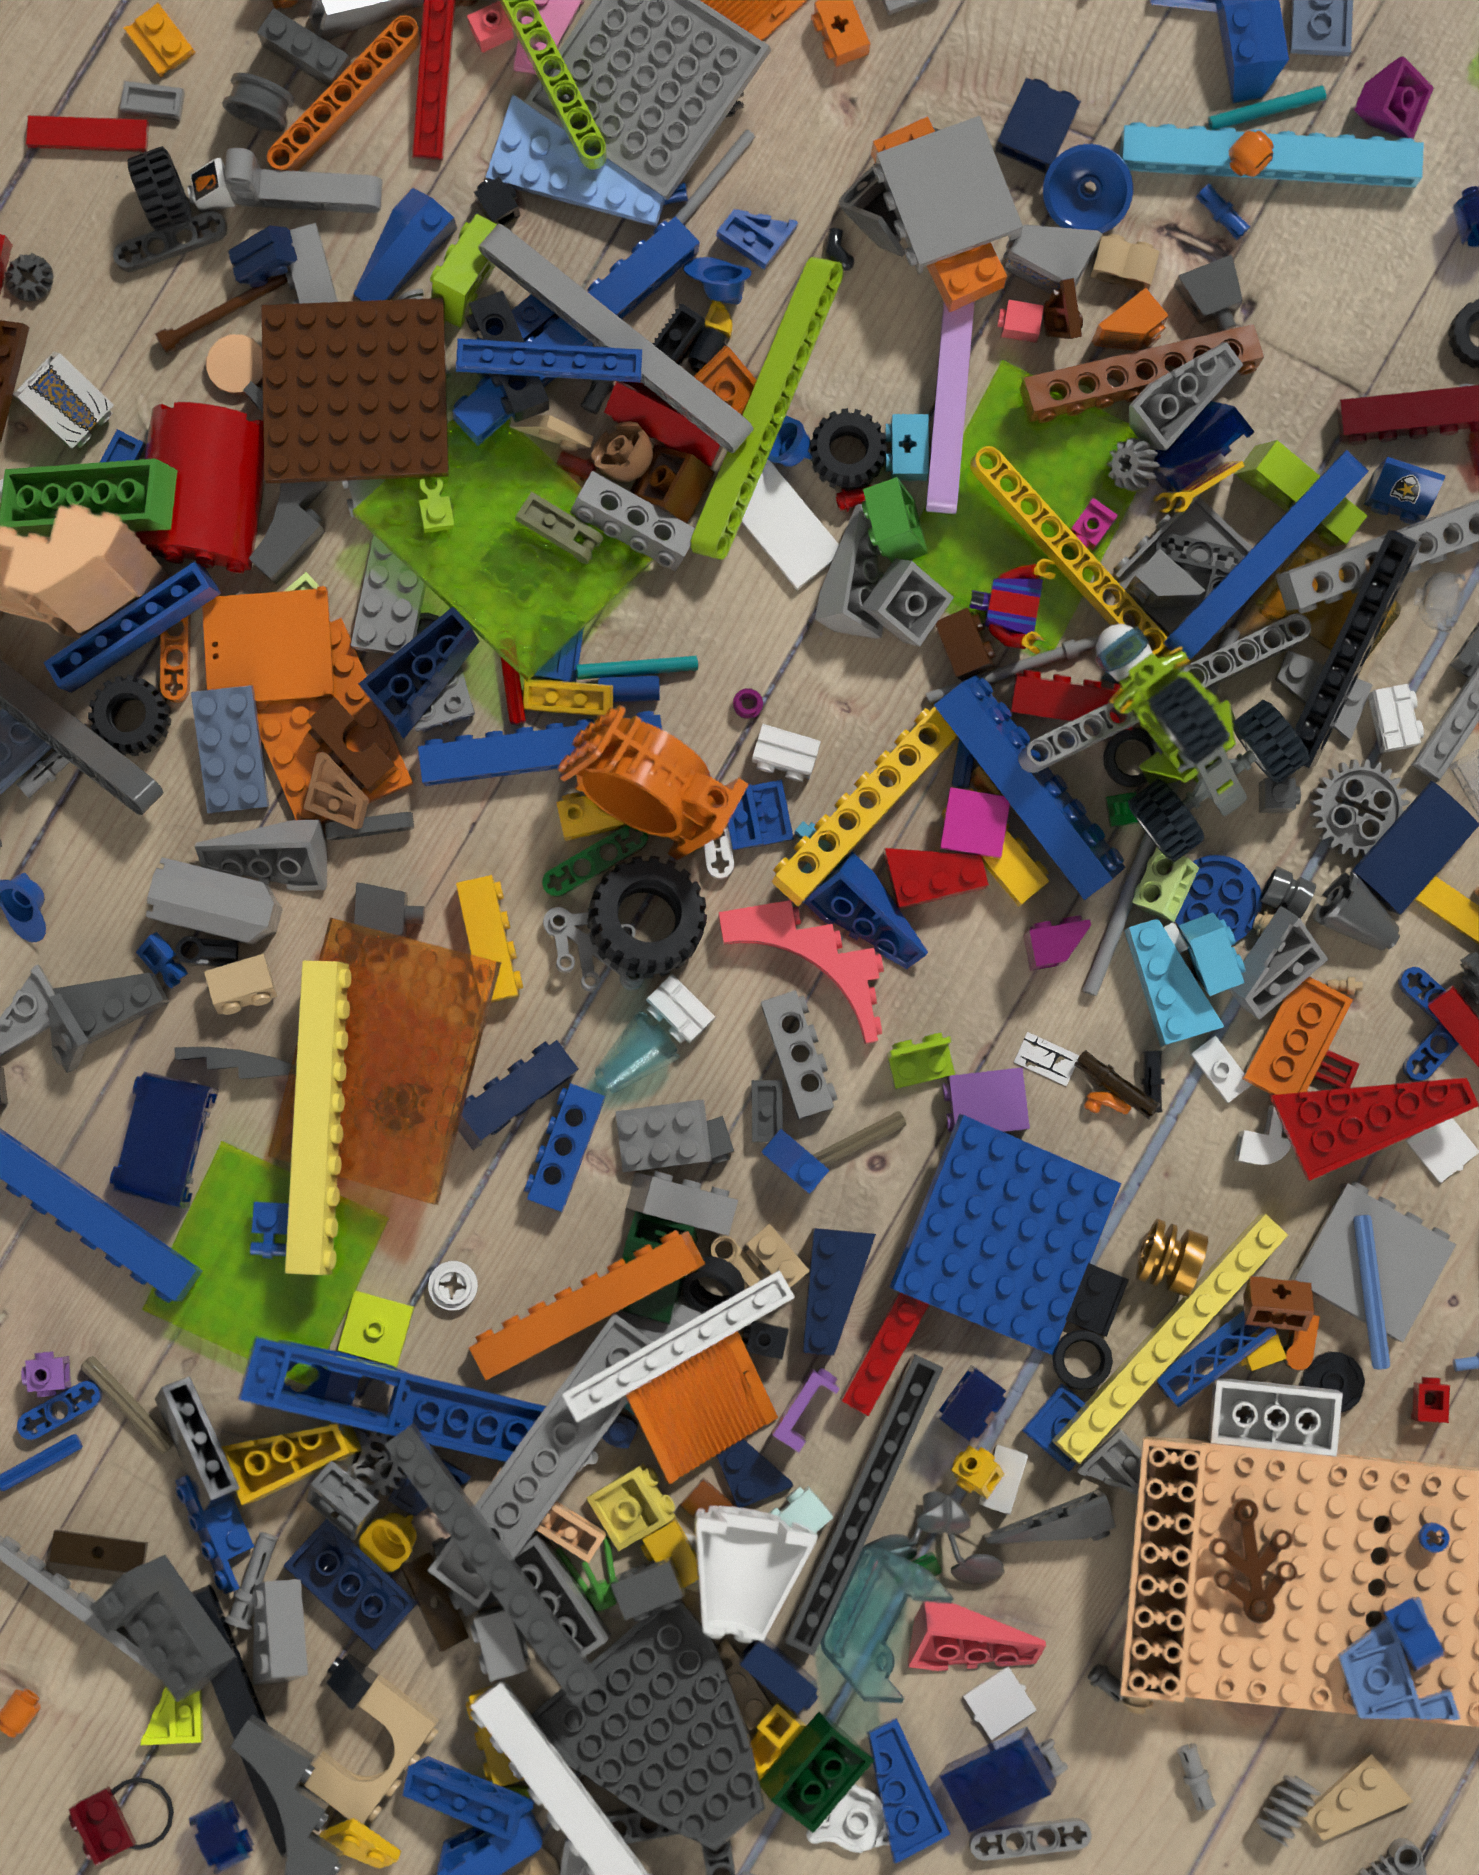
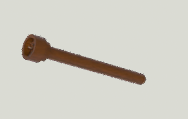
M286 274L269 278L266 285L251 288L175 330L173 328L169 330L164 328L155 333L166 355L176 351L177 346L181 344V340L288 282Z

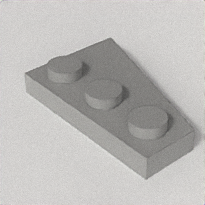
M1288 650L1275 680L1298 700L1306 704L1324 664ZM1358 678L1334 726L1348 742L1353 736L1373 684Z

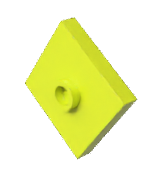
M355 1290L337 1351L398 1367L415 1307Z

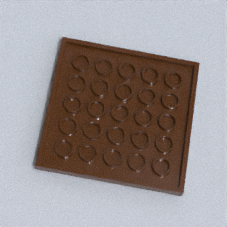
M443 298L261 305L264 477L266 484L449 477Z

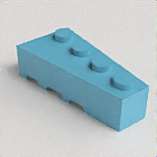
M1158 918L1124 930L1160 1046L1224 1027Z

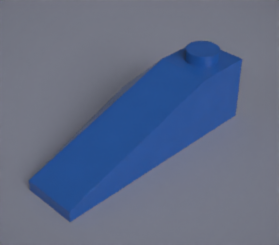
M412 188L392 209L353 293L354 296L360 301L391 300L457 230L454 217L432 197Z

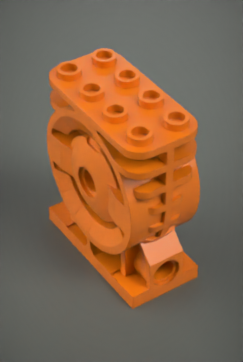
M621 705L615 709L611 707L604 716L600 715L595 723L590 722L585 730L581 729L577 733L571 744L575 747L570 756L567 754L557 768L561 772L559 779L565 782L572 776L577 775V782L574 788L579 792L583 791L604 812L639 831L672 839L674 843L667 854L676 860L720 837L749 784L737 778L724 786L710 777L707 765L685 743L658 727L642 722L637 716L622 718L626 709Z

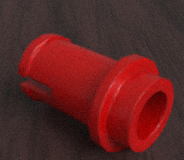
M871 485L845 491L843 488L839 493H836L835 497L839 511L845 510V512H849L850 508L862 504L865 501L863 489Z

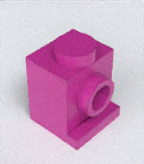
M1092 498L1086 509L1072 526L1071 531L1086 548L1094 551L1118 515L1095 498ZM1092 520L1098 525V528L1090 529L1087 522Z

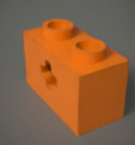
M819 0L815 2L814 14L811 15L812 23L816 32H822L825 40L822 42L825 55L828 59H833L836 67L869 55L870 41L853 0Z

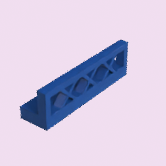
M1243 1310L1170 1365L1156 1380V1383L1167 1398L1169 1397L1176 1407L1179 1408L1276 1335V1330L1271 1327H1263L1265 1331L1259 1336L1248 1337L1262 1326L1245 1325ZM1238 1345V1351L1232 1356L1225 1355ZM1214 1363L1213 1370L1207 1375L1199 1374ZM1189 1382L1188 1389L1177 1397L1174 1392Z
M429 1756L408 1766L402 1795L508 1841L516 1838L520 1817L532 1810L534 1806L533 1799Z

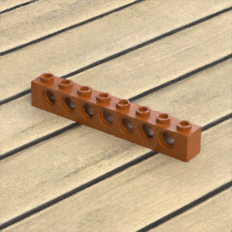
M1251 324L1025 377L1019 390L1029 422L1039 420L1040 423H1045L1055 419L1058 415L1066 413L1068 416H1075L1083 413L1087 408L1096 407L1097 409H1104L1112 406L1114 402L1121 400L1133 402L1148 384L1169 373L1165 365H1171L1176 369L1223 342L1228 343L1243 364L1236 373H1239L1241 376L1251 374L1257 370L1264 358L1255 326ZM1136 372L1145 373L1149 379H1140ZM1107 379L1117 380L1120 386L1110 385ZM1085 385L1091 389L1092 393H1084L1078 386ZM1057 392L1063 399L1055 400L1050 396V393Z

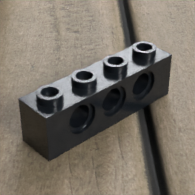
M503 291L469 303V315H466V320L471 332H477L480 340L524 342ZM492 326H498L503 330L498 335H491L487 332L488 328ZM489 374L494 387L500 386L504 397H501L500 400L506 415L512 414L515 423L549 410V399L539 376ZM518 380L524 382L526 386L521 390H514L510 387V384Z

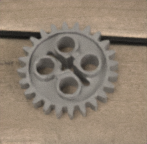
M1357 759L1350 760L1349 767L1345 762L1339 763V772L1334 768L1328 769L1330 779L1321 777L1319 781L1324 787L1313 789V792L1319 795V799L1310 801V804L1317 806V811L1310 813V816L1319 818V821L1313 825V828H1322L1324 830L1318 838L1326 839L1329 837L1328 848H1334L1339 845L1338 854H1345L1349 849V855L1353 858L1357 857L1360 850L1362 857H1364L1404 812L1402 811V806L1410 803L1408 800H1401L1400 796L1407 789H1397L1396 785L1400 782V777L1390 779L1392 769L1380 772L1382 764L1380 762L1375 763L1372 768H1370L1369 759L1363 760L1361 766H1359ZM1350 780L1357 785V793L1353 797L1346 792V784ZM1378 792L1383 794L1385 798L1382 808H1378L1374 804V796ZM1338 796L1351 804L1361 803V808L1383 815L1384 820L1381 821L1369 813L1358 814L1359 810L1357 808L1341 804L1335 798ZM1339 808L1346 815L1345 822L1342 825H1339L1334 818V814ZM1366 820L1370 821L1373 825V833L1369 837L1364 835L1362 831V825Z

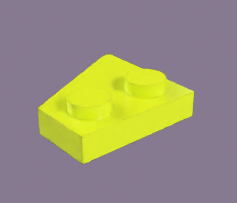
M165 1686L161 1699L152 1714V1719L141 1739V1745L201 1743L203 1741L202 1689L177 1702Z

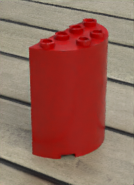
M174 402V408L159 404L152 409L144 459H158L177 470L171 530L138 531L133 534L136 538L140 539L139 542L146 546L145 549L151 552L152 557H165V561L175 564H182L184 559H192L205 568L211 569L214 568V565L224 566L227 571L233 573H244V570H252V562L249 557L255 550L265 484L264 424L262 420L248 421L246 420V413L203 403Z

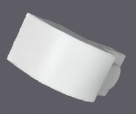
M1273 1105L1268 1108L1264 1134L1246 1130L1239 1131L1234 1161L1251 1165H1267L1279 1161L1287 1154L1291 1148V1143L1289 1139L1281 1138V1134L1286 1132Z

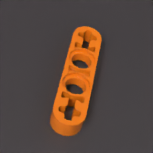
M191 614L181 620L184 630L179 636L169 635L168 630L161 633L160 690L167 700L174 703L184 701L190 692ZM174 650L183 653V661L178 666H171L167 661L169 653ZM167 671L174 673L184 671L183 676L177 674V683L183 686V688L177 691L176 696H173V693L167 690L168 687L173 686V676L171 674L167 675Z

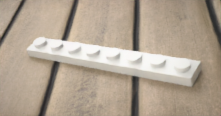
M779 1270L563 1393L561 1396L577 1423L795 1297Z

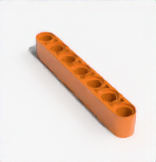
M402 15L394 19L270 147L267 159L271 170L299 171L418 48L421 38L417 22L414 18ZM404 30H411L413 32L407 38L399 36ZM383 51H390L393 53L391 57L387 59H381L378 57L380 53H382ZM363 72H370L372 74L367 80L358 79L359 75ZM343 93L351 94L350 99L347 101L337 100ZM323 114L331 116L325 123L317 122L318 117ZM306 135L310 137L309 141L305 144L296 143L300 136ZM280 157L289 158L287 164L282 166L276 165V161Z

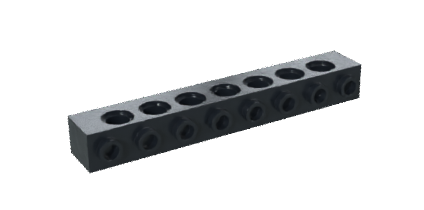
M1395 530L1387 531L1294 728L1309 754L1310 761L1303 766L1308 768L1316 766L1422 542Z

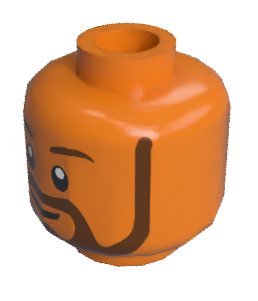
M1261 131L1245 132L1229 148L1231 160L1229 166L1239 176L1245 174L1255 177L1272 161L1273 142Z

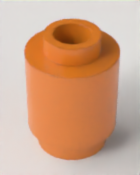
M24 1688L23 1691L16 1689L0 1710V1731L12 1738H15L18 1733H23L41 1709V1705L38 1703L40 1700L39 1696L27 1688Z

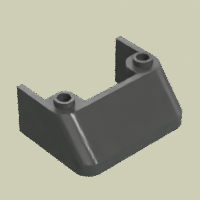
M872 166L840 197L839 205L844 213L878 247L903 257L905 250L899 243L901 239L894 225V221L897 220L894 209L888 210L883 193L887 192L883 182L878 183Z

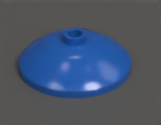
M1080 144L1065 150L1051 163L1044 178L1043 198L1046 209L1061 228L1096 230L1101 233L1111 230L1124 218L1133 198V180L1127 164L1116 152L1098 144ZM1087 182L1095 184L1096 190L1094 192L1086 190L1085 185Z

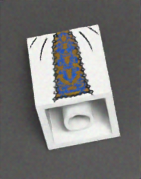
M53 352L13 393V396L72 449L75 445L79 448L82 447L92 436L89 431L95 424L103 425L113 414L110 409L114 404L58 352Z

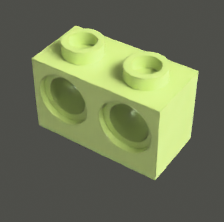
M1157 847L1153 856L1147 862V870L1141 883L1135 888L1132 903L1146 913L1175 922L1199 867L1185 856L1173 862ZM1173 866L1172 870L1166 874L1167 870ZM1160 894L1159 898L1154 901V898Z

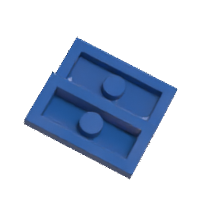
M782 779L757 785H748L728 822L733 850L794 840Z

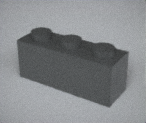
M274 8L257 31L263 47L327 87L352 64L347 53Z

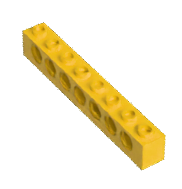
M935 706L931 711L925 708L916 717L914 722L917 725L911 732L905 729L894 741L897 747L891 753L885 750L874 762L877 768L871 774L865 771L854 783L857 789L851 795L844 793L834 804L837 810L831 817L825 814L815 824L814 828L817 831L810 839L805 835L795 845L793 849L797 853L790 860L784 857L773 869L776 875L772 883L798 907L956 740L957 734ZM919 734L929 735L932 739V744L922 743L919 739ZM899 756H909L913 765L906 766L902 764ZM879 777H889L892 780L893 786H883L879 781ZM859 798H869L872 801L873 807L869 809L862 807L859 803ZM842 818L848 819L852 823L853 829L845 830L841 828L838 820ZM818 841H829L833 850L829 852L820 849ZM798 862H808L812 866V872H801L798 868Z

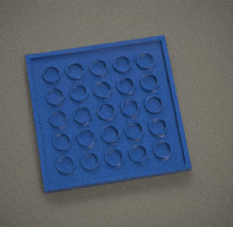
M959 1114L889 1288L1053 1355L1086 1267L1092 1259L1122 1183L968 1116Z

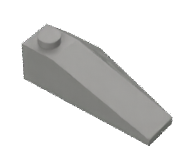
M858 504L855 506L820 590L815 620L834 632L878 639L882 637L883 625L861 607L884 575L883 572H879L878 555L881 553L878 545L874 546L869 537L868 528L872 527L871 521L866 518L862 504Z

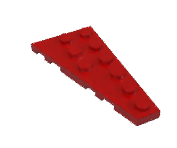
M1467 1077L1269 1095L1307 1181L1479 1107Z

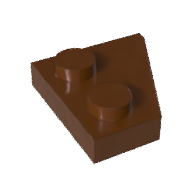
M1074 278L1061 280L1059 282L1061 289L1054 290L1049 300L1043 304L1046 337L1065 339L1082 337L1083 318L1078 311Z

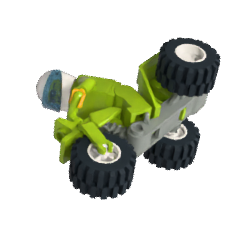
M1114 624L1106 628L1099 635L1096 643L1097 657L1095 660L1102 670L1107 671L1120 685L1117 693L1109 702L1113 703L1114 707L1122 714H1127L1133 710L1141 727L1147 730L1163 752L1160 754L1157 751L1139 765L1149 785L1128 801L1129 809L1159 850L1169 860L1176 862L1205 840L1202 828L1190 812L1192 808H1199V803L1208 797L1215 803L1219 812L1223 816H1227L1247 800V795L1236 776L1244 769L1249 770L1251 764L1255 762L1271 780L1281 783L1310 761L1309 754L1295 730L1271 703L1262 699L1236 719L1228 700L1219 704L1217 698L1211 692H1208L1190 672H1183L1185 665L1190 663V660L1187 658L1186 653L1182 651V646L1166 653V657L1158 658L1152 652L1148 639L1139 627L1132 628L1125 624ZM1235 733L1247 752L1243 755L1239 753L1236 759H1228L1226 752L1236 745ZM1192 778L1197 783L1192 794L1191 792L1186 793L1187 797L1182 801L1167 784L1177 782L1178 780L1186 783Z

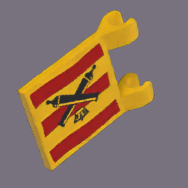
M1242 461L1222 462L1173 493L1156 494L1153 500L1156 502L1162 497L1165 498L1167 505L1159 511L1160 513H1167L1173 509L1178 498H1180L1181 506L1174 511L1184 512L1195 496L1245 465Z

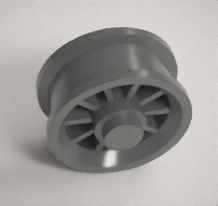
M234 73L231 78V83L233 84L231 94L225 97L222 102L224 109L234 117L250 125L268 131H284L287 125L284 120L287 109L292 108L295 103L293 95L281 86L262 77L248 73Z

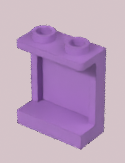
M1022 1067L951 1075L947 1077V1083H942L944 1101H950L951 1113L946 1114L948 1132L953 1131L959 1114L968 1116L1002 1132L1030 1129Z
M822 1367L818 1372L811 1369L772 1429V1435L797 1452H800L806 1441L803 1436L792 1430L820 1385H824L837 1394L840 1389L835 1384L837 1378Z

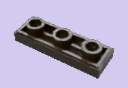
M56 1529L53 1533L49 1562L126 1573L145 1564L148 1542ZM97 1546L104 1550L103 1557H99L96 1554L95 1549Z
M428 1552L400 1566L439 1652H443L470 1637L457 1609L450 1599L445 1583H442L441 1580L428 1571L434 1563L431 1553ZM433 1596L438 1601V1604L435 1608H433L430 1604V1599Z

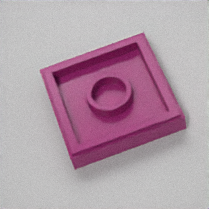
M950 787L940 849L1000 859L1010 803L1004 796Z

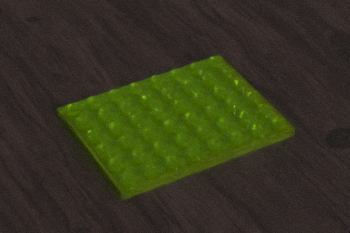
M1004 360L1001 361L963 434L956 514L926 512L925 506L919 519L928 554L909 560L914 562L954 597L951 601L952 603L964 609L969 608L972 590L990 593L993 579H997L1000 574L1019 566L1037 564L1043 558L1051 560L972 473L970 468L971 459L981 448L991 446L999 450L1070 530L1092 498H1095L1116 513L1118 516L1094 551L1087 548L1099 562H1101L1137 490L1129 491L1126 488H1119L1115 485V479H1111L1108 476L1112 471V467L1106 464L1112 461L1113 457L1109 451L1117 450V442H1127L1130 438L1138 439L1128 423L1096 407L1087 408L1083 413L1075 416H1068L1067 413L1058 415L1055 419L1045 423H1040L1039 420L1029 422L1019 388L1025 377L1033 375ZM1057 392L1050 393V396L1055 400L1063 399ZM980 456L981 466L985 469H992V460L987 456ZM1003 478L1000 480V486L1004 491H1013V484L1009 479ZM1021 501L1022 511L1025 514L1032 515L1034 511L1032 504L1028 501ZM1092 520L1087 522L1090 529L1098 528V525ZM1046 523L1042 524L1041 531L1043 535L1053 537L1054 530L1052 526ZM1063 546V557L1067 560H1073L1074 551L1072 548ZM1055 564L1048 565L1045 571L1056 574L1054 579H1046L1042 576L1039 578L1043 579L1034 631L1041 635L1044 641L1037 640L1033 644L1046 651L1056 649L1083 597ZM1084 568L1082 577L1090 583L1094 573L1090 569ZM969 608L974 614L979 613L981 618L985 619L986 611Z
M452 419L448 422L449 477H440L443 481V490L440 497L449 496L454 529L423 532L418 504L419 500L426 498L420 493V480L424 479L426 487L433 490L437 487L436 477L386 479L353 509V515L450 608L454 607L472 629L528 681L644 571L654 559L634 551L622 541L609 537L604 531L583 522L599 532L604 538L599 547H595L591 552L593 556L588 564H584L574 558L569 552L516 521V514L531 492L578 519L570 511L582 488L526 434L509 427L510 419L479 446ZM577 535L574 541L582 545L585 540Z

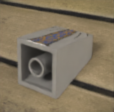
M1023 225L1021 237L1009 240L1006 245L1007 249L1003 257L1007 260L1004 269L1049 294L1054 290L1061 289L1059 282L1064 279L1074 278L1076 287L1095 254L1103 233L1096 230Z

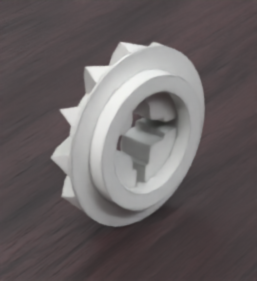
M444 1262L437 1266L430 1275L428 1282L429 1294L439 1307L452 1311L460 1310L468 1306L476 1296L478 1290L477 1277L473 1270L462 1262ZM454 1272H456L457 1283L466 1286V1289L456 1290L453 1299H450V1289L440 1285V1282L451 1281Z

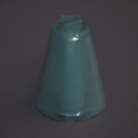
M639 1011L634 1015L595 1069L597 1077L594 1078V1081L605 1093L607 1091L616 1093L675 1062L680 1057L679 1054L675 1053L678 1049L666 1032L658 1024L656 1026L650 1025L647 1021L651 1017L643 1011Z

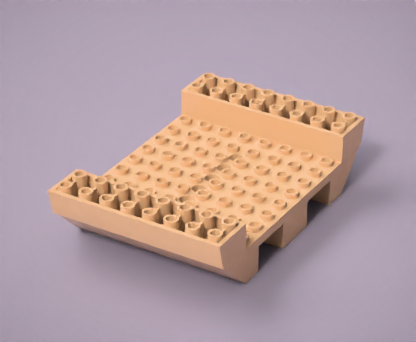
M71 505L70 509L59 506L49 543H47L48 539L45 537L29 534L28 538L16 535L17 531L11 528L0 526V619H2L3 612L47 623L61 635L79 639L166 581L169 575L162 568L163 566L157 562V559L152 557L151 552L145 549L146 546L139 542L140 539L133 535L134 532L127 528L128 525L121 522V518L113 514L102 513L101 517L89 514L90 510L82 506Z

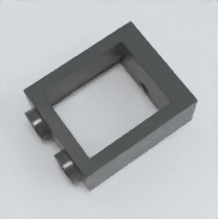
M332 1460L310 1484L306 1500L352 1541L374 1519L379 1501ZM333 1512H337L339 1516L337 1518H333L331 1514Z

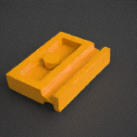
M159 3L137 17L134 23L123 27L160 78L164 76L165 72L170 69L173 70L195 54L193 47Z

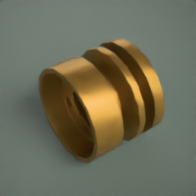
M1156 1219L1141 1244L1137 1258L1136 1279L1145 1282L1152 1271L1150 1283L1157 1286L1165 1274L1167 1275V1290L1188 1297L1196 1284L1205 1259L1208 1236L1187 1229L1179 1241L1176 1240L1177 1225L1170 1224L1164 1235L1165 1221Z

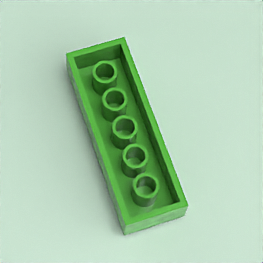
M158 459L5 469L0 506V526L11 528L17 531L16 535L28 538L29 534L51 537L59 506L70 509L71 505H78L89 509V514L101 517L102 513L116 515L121 518V522L128 525L127 528L132 532L171 530L177 470Z

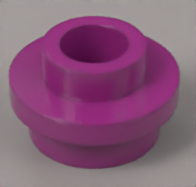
M742 689L734 696V711L741 718H755L762 711L763 699L754 689ZM750 699L753 701L754 706L751 709H745L742 706V702Z

